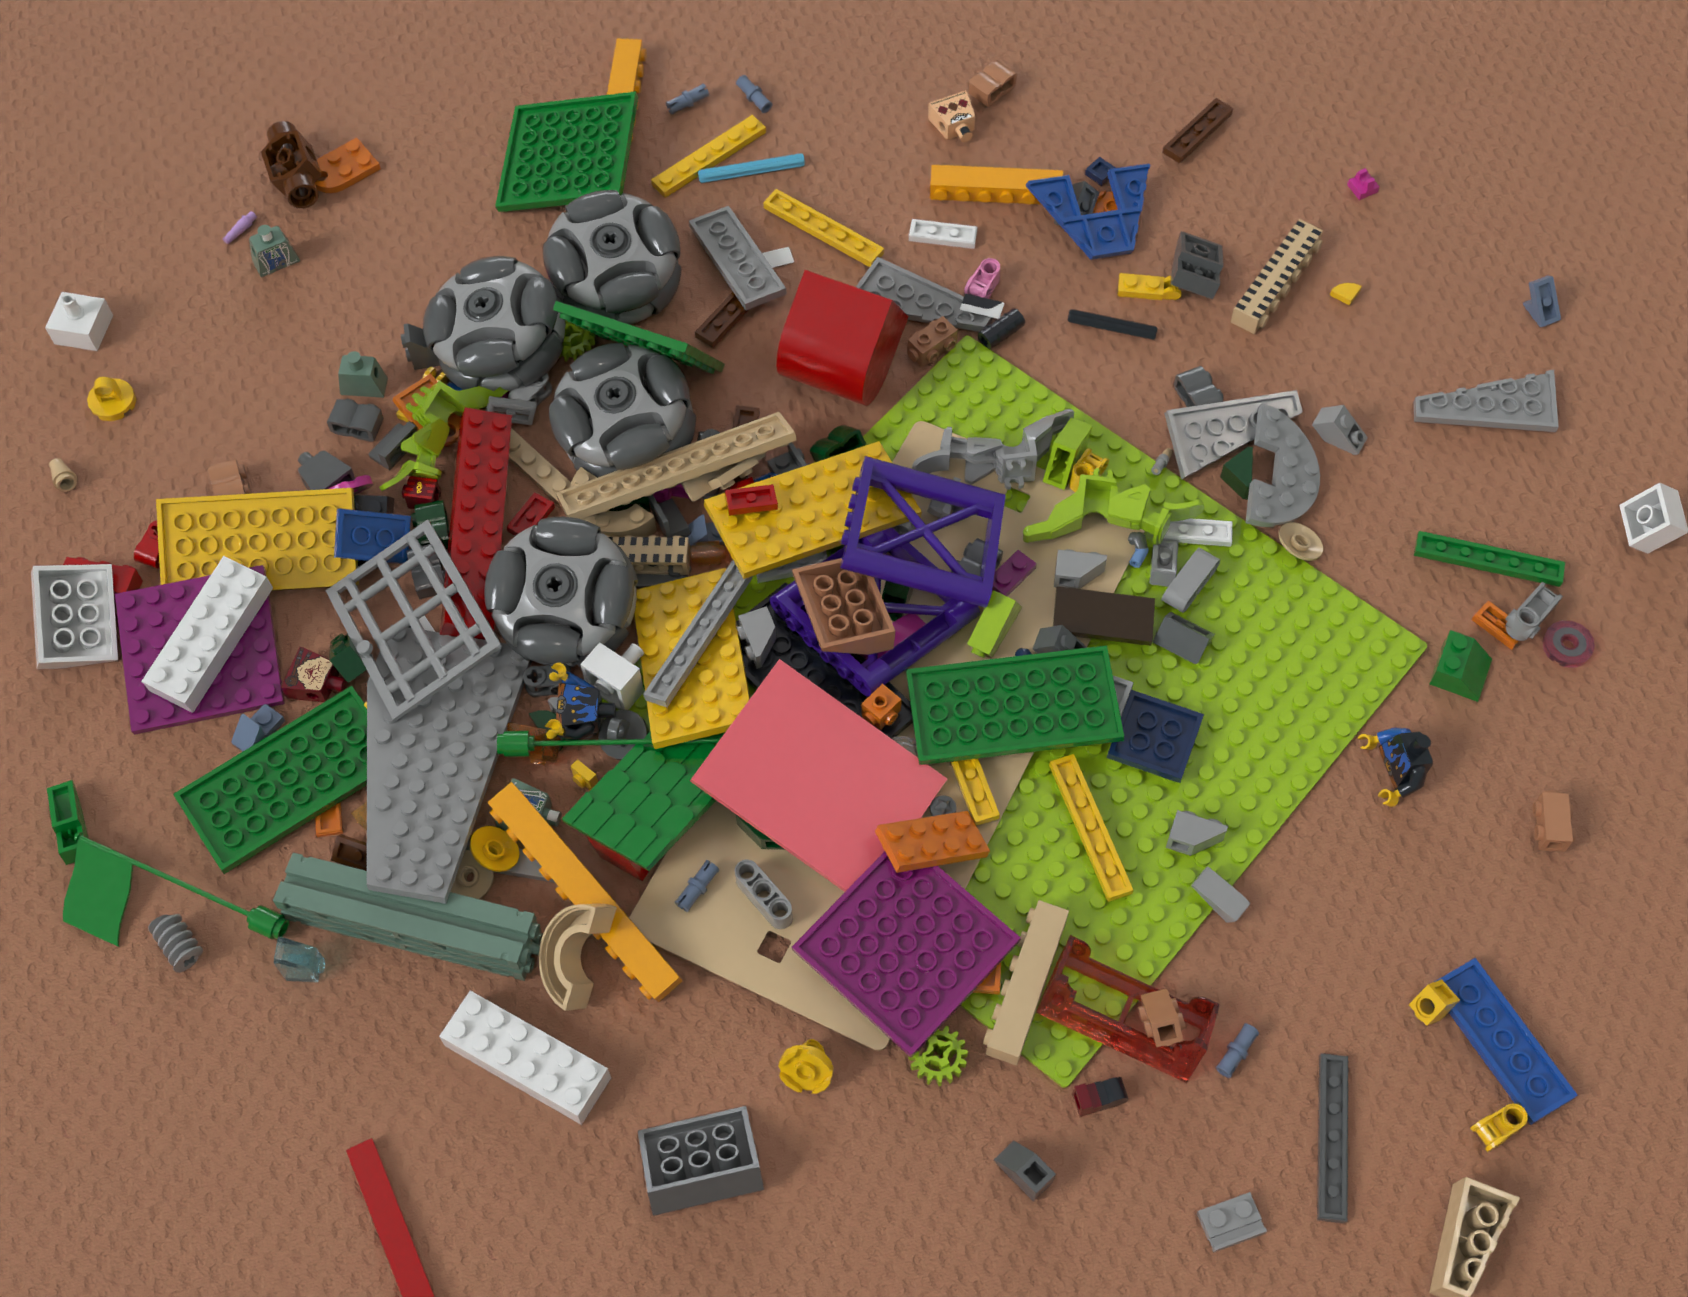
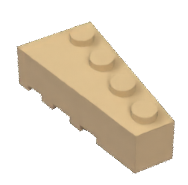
M1468 1177L1453 1184L1429 1293L1439 1297H1471L1486 1267L1485 1264L1490 1254L1493 1253L1497 1240L1510 1219L1509 1216L1513 1208L1516 1207L1520 1199L1519 1197Z

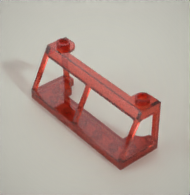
M1070 935L1061 951L1036 1013L1187 1083L1208 1049L1220 1004L1205 997H1194L1189 1003L1176 998L1179 1012L1182 1013L1184 1022L1199 1028L1200 1033L1193 1040L1177 1042L1174 1047H1156L1153 1037L1147 1038L1146 1034L1125 1025L1124 1021L1133 999L1141 1001L1140 995L1159 990L1090 958V946L1083 940ZM1064 966L1126 994L1128 998L1119 1021L1074 1001L1077 991L1069 985V977L1062 974Z

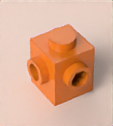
M883 683L862 703V718L879 730L885 725H891L901 711V698Z

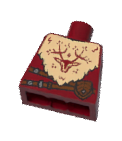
M299 647L281 688L288 699L325 702L328 700L332 690L336 692L345 690L347 681L345 678L338 677L339 671L328 658L304 647Z

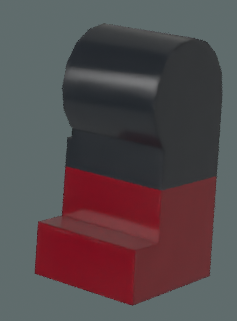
M1122 1077L1110 1078L1103 1082L1099 1081L1087 1085L1085 1083L1076 1085L1072 1093L1079 1117L1116 1107L1129 1100Z

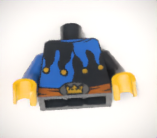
M558 662L551 666L558 674L551 672L549 674L550 680L558 681L561 679L562 683H559L556 719L549 720L545 725L546 728H551L546 733L547 738L554 739L558 735L559 738L565 740H583L593 733L600 731L601 718H615V703H602L599 689L570 672L566 673V667L562 663Z
M1399 727L1377 732V736L1359 735L1358 739L1360 740L1368 739V744L1360 747L1361 749L1373 750L1377 743L1381 744L1378 748L1395 789L1393 792L1387 789L1379 792V797L1383 799L1388 798L1382 804L1394 807L1398 804L1399 797L1402 796L1404 798L1424 786L1426 775L1433 765V759L1428 749L1431 746V740L1428 736L1421 732H1411L1410 729Z

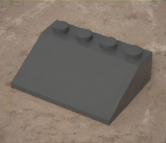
M746 1106L638 1130L647 1193L653 1216L764 1190Z

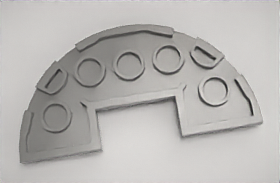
M1263 402L1258 407L1254 445L1275 452L1272 485L1257 479L1250 483L1245 523L1260 527H1274L1275 525L1294 522L1313 505L1320 486V469L1312 445L1302 430L1284 413Z

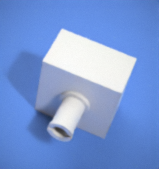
M62 292L45 329L56 345L98 351L113 314L104 298Z
M1662 483L1654 485L1619 505L1629 546L1648 554L1688 533L1678 490Z
M599 642L580 664L584 680L600 690L601 698L609 703H615L616 707L620 710H629L644 692L640 668L634 665L644 655V652L639 646L632 643L626 652L620 656Z

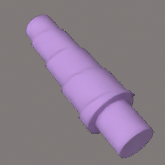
M250 211L246 216L243 215L226 234L223 241L226 244H230L252 225V222L257 218L256 214Z

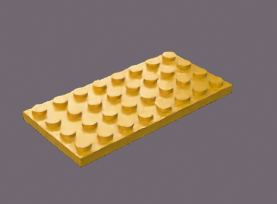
M880 441L741 487L747 488L773 484L778 502V510L729 516L725 493L704 500V507L743 579L843 545L841 544L844 529L848 530V527L844 526L848 511L852 512V509L848 508L851 495L856 494L855 491H852L855 477H859L864 457L868 456L892 463ZM869 486L859 539L909 522V519L883 489ZM897 490L916 514L921 517L922 511L912 494Z
M353 488L156 499L161 585L209 576L213 573L222 557L225 556L248 568L263 565L266 570V577L273 586L272 590L333 586L358 568L357 560L334 558L337 509L355 510Z
M726 568L636 589L637 599L634 614L639 647L644 652V655L640 658L645 691L726 571ZM734 607L669 706L666 708L647 701L654 749L726 732L750 700L741 644L736 629L737 622Z

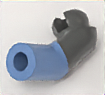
M1132 532L1129 534L1128 541H1130L1131 545H1135V552L1129 563L1135 568H1140L1149 550L1145 535L1141 532Z

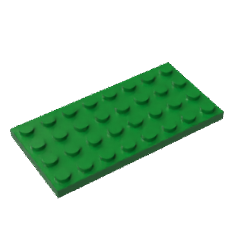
M1107 645L906 669L919 765L1124 741L1123 726Z
M350 686L173 794L223 874L231 871L367 786V708L353 686Z

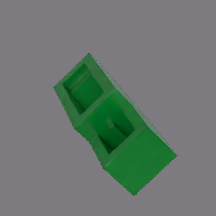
M71 780L47 788L51 824L56 833L58 853L66 865L75 862L77 842L74 840V835L77 832H82V836L89 839L75 784Z

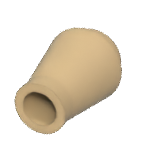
M59 458L53 459L49 463L54 487L63 492L75 488L77 484L76 474L64 464L63 460Z

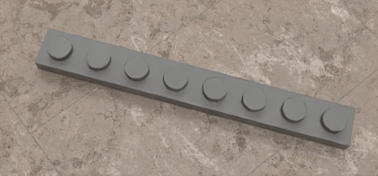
M732 560L643 695L646 701L666 708L669 706L753 578L751 576L743 579L734 560Z

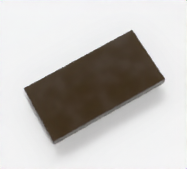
M1057 586L1053 626L1063 625L1075 637L1151 646L1155 598Z

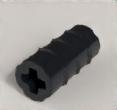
M1013 308L980 331L978 339L981 344L990 350L1023 327L1025 319L1019 310Z

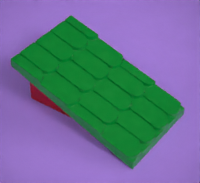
M651 731L644 737V739H652ZM688 743L654 749L653 744H636L612 770L603 776L590 792H586L562 818V821L585 834L602 859L643 881L653 866L717 801L690 782L716 745L712 743Z

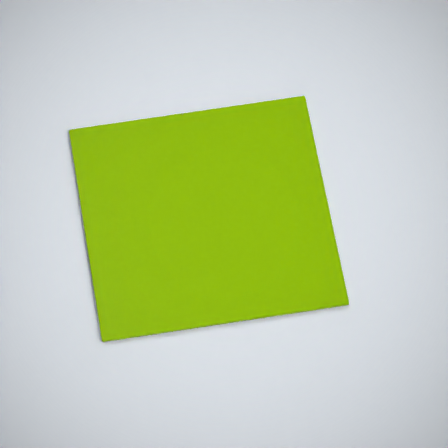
M964 336L952 350L863 436L866 445L880 441L893 462L913 425L916 422L925 421L942 429L952 427V433L967 439L971 437L1000 439L1005 446L1015 447L1022 443L1023 428L1046 416L1066 409H1072L1074 411V419L1093 425L1085 450L1090 448L1095 455L1103 459H1109V464L1101 477H1106L1108 475L1107 470L1111 469L1113 471V478L1117 482L1118 494L1146 484L1150 487V494L1145 507L1148 511L1160 514L1165 502L1187 503L1194 500H1202L1204 504L1203 512L1191 519L1232 521L1231 547L1178 543L1176 576L1199 547L1220 559L1218 568L1184 613L1162 601V597L1168 587L1149 583L1153 534L1147 531L1144 532L1149 550L1140 568H1135L1130 563L1128 564L1114 592L1115 594L1155 598L1153 640L1164 617L1170 612L1214 633L1215 635L1211 643L1206 647L1198 664H1194L1155 644L1153 640L1151 646L1091 639L1087 646L1089 648L1107 645L1113 676L1134 682L1132 690L1204 714L1181 782L1178 783L1108 759L1107 754L1111 743L1036 751L1033 753L987 845L990 849L988 856L980 859L965 889L1019 937L1022 931H1028L1030 924L1026 923L1030 908L1036 909L1038 900L1069 910L1060 942L1021 1052L1023 1057L1062 1088H1067L1141 999L1140 995L1146 993L1213 911V908L1191 886L1192 883L1206 867H1210L1231 886L1235 884L1424 653L1427 643L1304 560L1292 555L1282 545L1252 525L1245 523L1246 521L1181 479L1166 467L1162 469L1159 475H1154L1151 471L1156 463L1154 459L989 350L971 336ZM1060 432L1052 436L1049 451L1036 462V467L1046 470L1053 443ZM1011 488L1005 494L1004 506L1021 513L1030 495ZM844 545L826 550L827 558L843 548ZM754 575L734 605L736 621L739 619V615L750 611L785 582L789 585L795 581L794 577L758 583L757 577ZM639 658L634 665L640 668L642 683L644 684L641 658ZM747 681L751 698L756 689ZM642 694L629 710L639 714L644 719L650 732L647 701ZM602 698V703H609ZM1072 754L1075 755L1132 885L1133 894L1110 902L1107 901L1049 767L1050 761ZM1177 810L1182 812L1190 811L1198 817L1207 820L1216 819L1223 825L1228 826L1222 842L1191 856L1166 848ZM1018 944L1001 961L999 995L971 993L960 1005L983 1025L992 1030L996 1023V1020L992 1019L996 1004L1002 1005L1005 997L1000 995L1005 979L1011 980L1013 974L1009 970L1013 956H1019L1021 947H1018Z

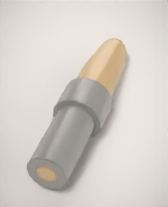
M1171 448L1165 449L1156 459V463L1151 469L1154 475H1159L1168 464L1172 455Z

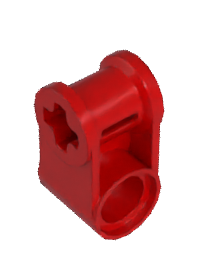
M155 520L148 526L142 540L136 546L134 560L160 569L157 520Z

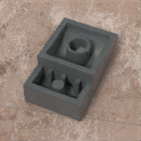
M1181 231L1174 254L1171 285L1213 299L1220 286V272L1223 268L1222 245Z

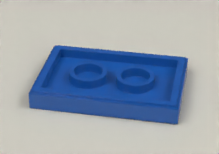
M337 509L334 558L369 561L410 532L411 516ZM409 546L386 562L394 564L405 563L408 560L406 550H409Z

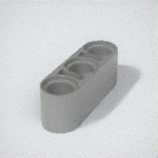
M1200 547L1197 548L1166 589L1162 601L1184 613L1212 577L1220 564V559Z
M748 859L740 861L735 867L736 884L774 928L785 929L789 927L793 920L792 905L754 861ZM745 872H750L754 874L749 879L741 877V875ZM761 891H768L770 893L766 898L757 896ZM778 910H784L787 912V914L783 917H777L774 915V913Z

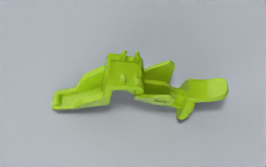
M438 381L430 389L425 386L421 387L420 391L425 393L424 397L414 393L412 398H414V402L418 405L412 406L411 403H407L406 408L413 413V419L417 420L423 428L401 443V450L418 455L416 462L412 460L405 462L398 474L379 487L380 490L385 491L407 475L439 480L442 471L435 468L436 458L441 454V450L444 448L450 432V427L448 426L450 414L454 413L462 416L465 407L478 410L487 408L489 396L500 398L509 390H504L500 386L495 391L478 386L456 391L441 381Z
M1096 468L1093 475H1080L1078 490L1056 504L1047 521L1026 526L1023 530V541L1030 543L1054 539L1082 528V521L1085 515L1096 512L1107 518V522L1110 524L1134 530L1142 529L1153 534V544L1158 545L1162 543L1169 529L1170 522L1191 519L1200 515L1204 510V504L1202 500H1194L1187 503L1165 502L1160 514L1148 511L1145 507L1150 494V487L1142 484L1118 494L1117 482L1113 478V471L1108 469V475L1101 477L1099 476V468Z

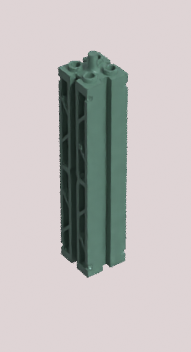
M292 853L285 870L286 878L284 882H280L273 898L277 908L282 909L281 914L289 921H299L304 925L506 977L513 976L514 979L525 981L527 973H531L534 968L535 958L531 956L532 954L539 955L543 936L535 913L520 912L515 908L452 892L449 894L447 903L444 904L371 891L367 887V871L313 857L306 858L297 853Z

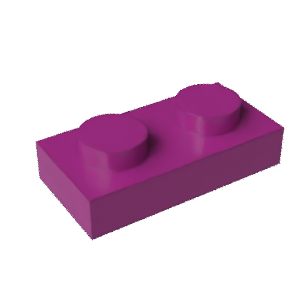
M1017 550L995 571L992 591L994 590L1008 596L1036 569L1037 563L1020 550Z

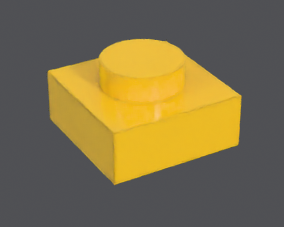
M577 759L571 765L572 779L579 787H586L591 790L598 783L596 774Z

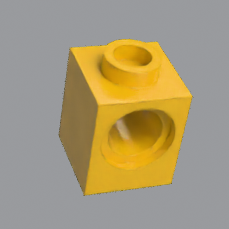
M1441 979L1428 984L1409 1006L1414 1011L1416 1017L1428 1026L1441 1021L1460 999Z

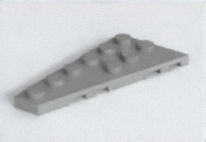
M879 257L876 258L856 286L862 290L893 300L909 316L908 320L930 323L944 316L955 328L980 332L987 325L989 326L994 319L993 317L960 310L964 296Z
M1549 370L1545 374L1536 376L1535 374H1529L1525 378L1516 380L1509 378L1479 384L1476 388L1471 389L1459 388L1456 392L1446 394L1439 392L1415 397L1413 402L1414 422L1556 432L1559 427L1554 370Z
M1297 390L1167 410L1164 414L1181 479L1190 476L1255 440L1258 407L1263 402L1277 408L1290 419L1299 416L1303 410Z

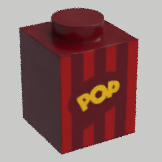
M409 476L407 485H404L402 488V498L405 499L408 509H415V505L439 501L441 495L437 479Z

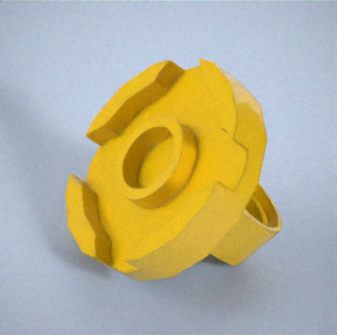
M99 377L94 381V387L88 394L87 402L91 412L98 416L99 419L115 421L124 418V413L128 412L129 409L131 411L134 409L136 395L130 384L122 379Z
M809 1039L802 1045H794L786 1049L781 1055L778 1064L780 1079L787 1087L799 1093H802V1090H813L812 1094L824 1091L831 1082L834 1070L831 1060L825 1054L824 1048L815 1039Z

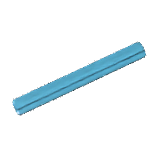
M799 153L702 169L698 171L700 183L802 167L805 165L804 155Z

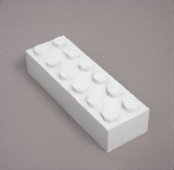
M223 556L141 681L147 689L193 713L272 591L273 586L267 577Z
M471 990L439 1036L445 1047L581 1125L611 1079L608 1068Z

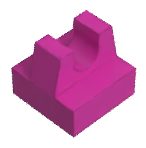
M1366 168L1358 171L1354 178L1349 179L1347 184L1359 200L1376 194L1379 190V185L1370 176Z

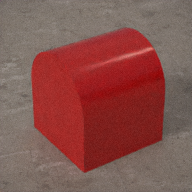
M804 270L779 341L776 359L777 372L780 376L868 406L874 401L886 379L909 316L891 299Z

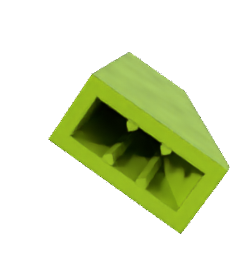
M1074 418L1069 419L1053 443L1042 482L1063 490L1066 489L1072 468L1081 458L1088 444L1093 425Z
M993 590L989 603L984 608L967 645L973 648L971 652L984 659L986 655L993 657L1021 611L1022 606L1017 601Z

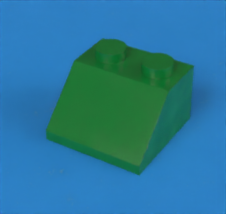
M1450 630L1442 645L1429 684L1478 702L1492 658L1475 638Z

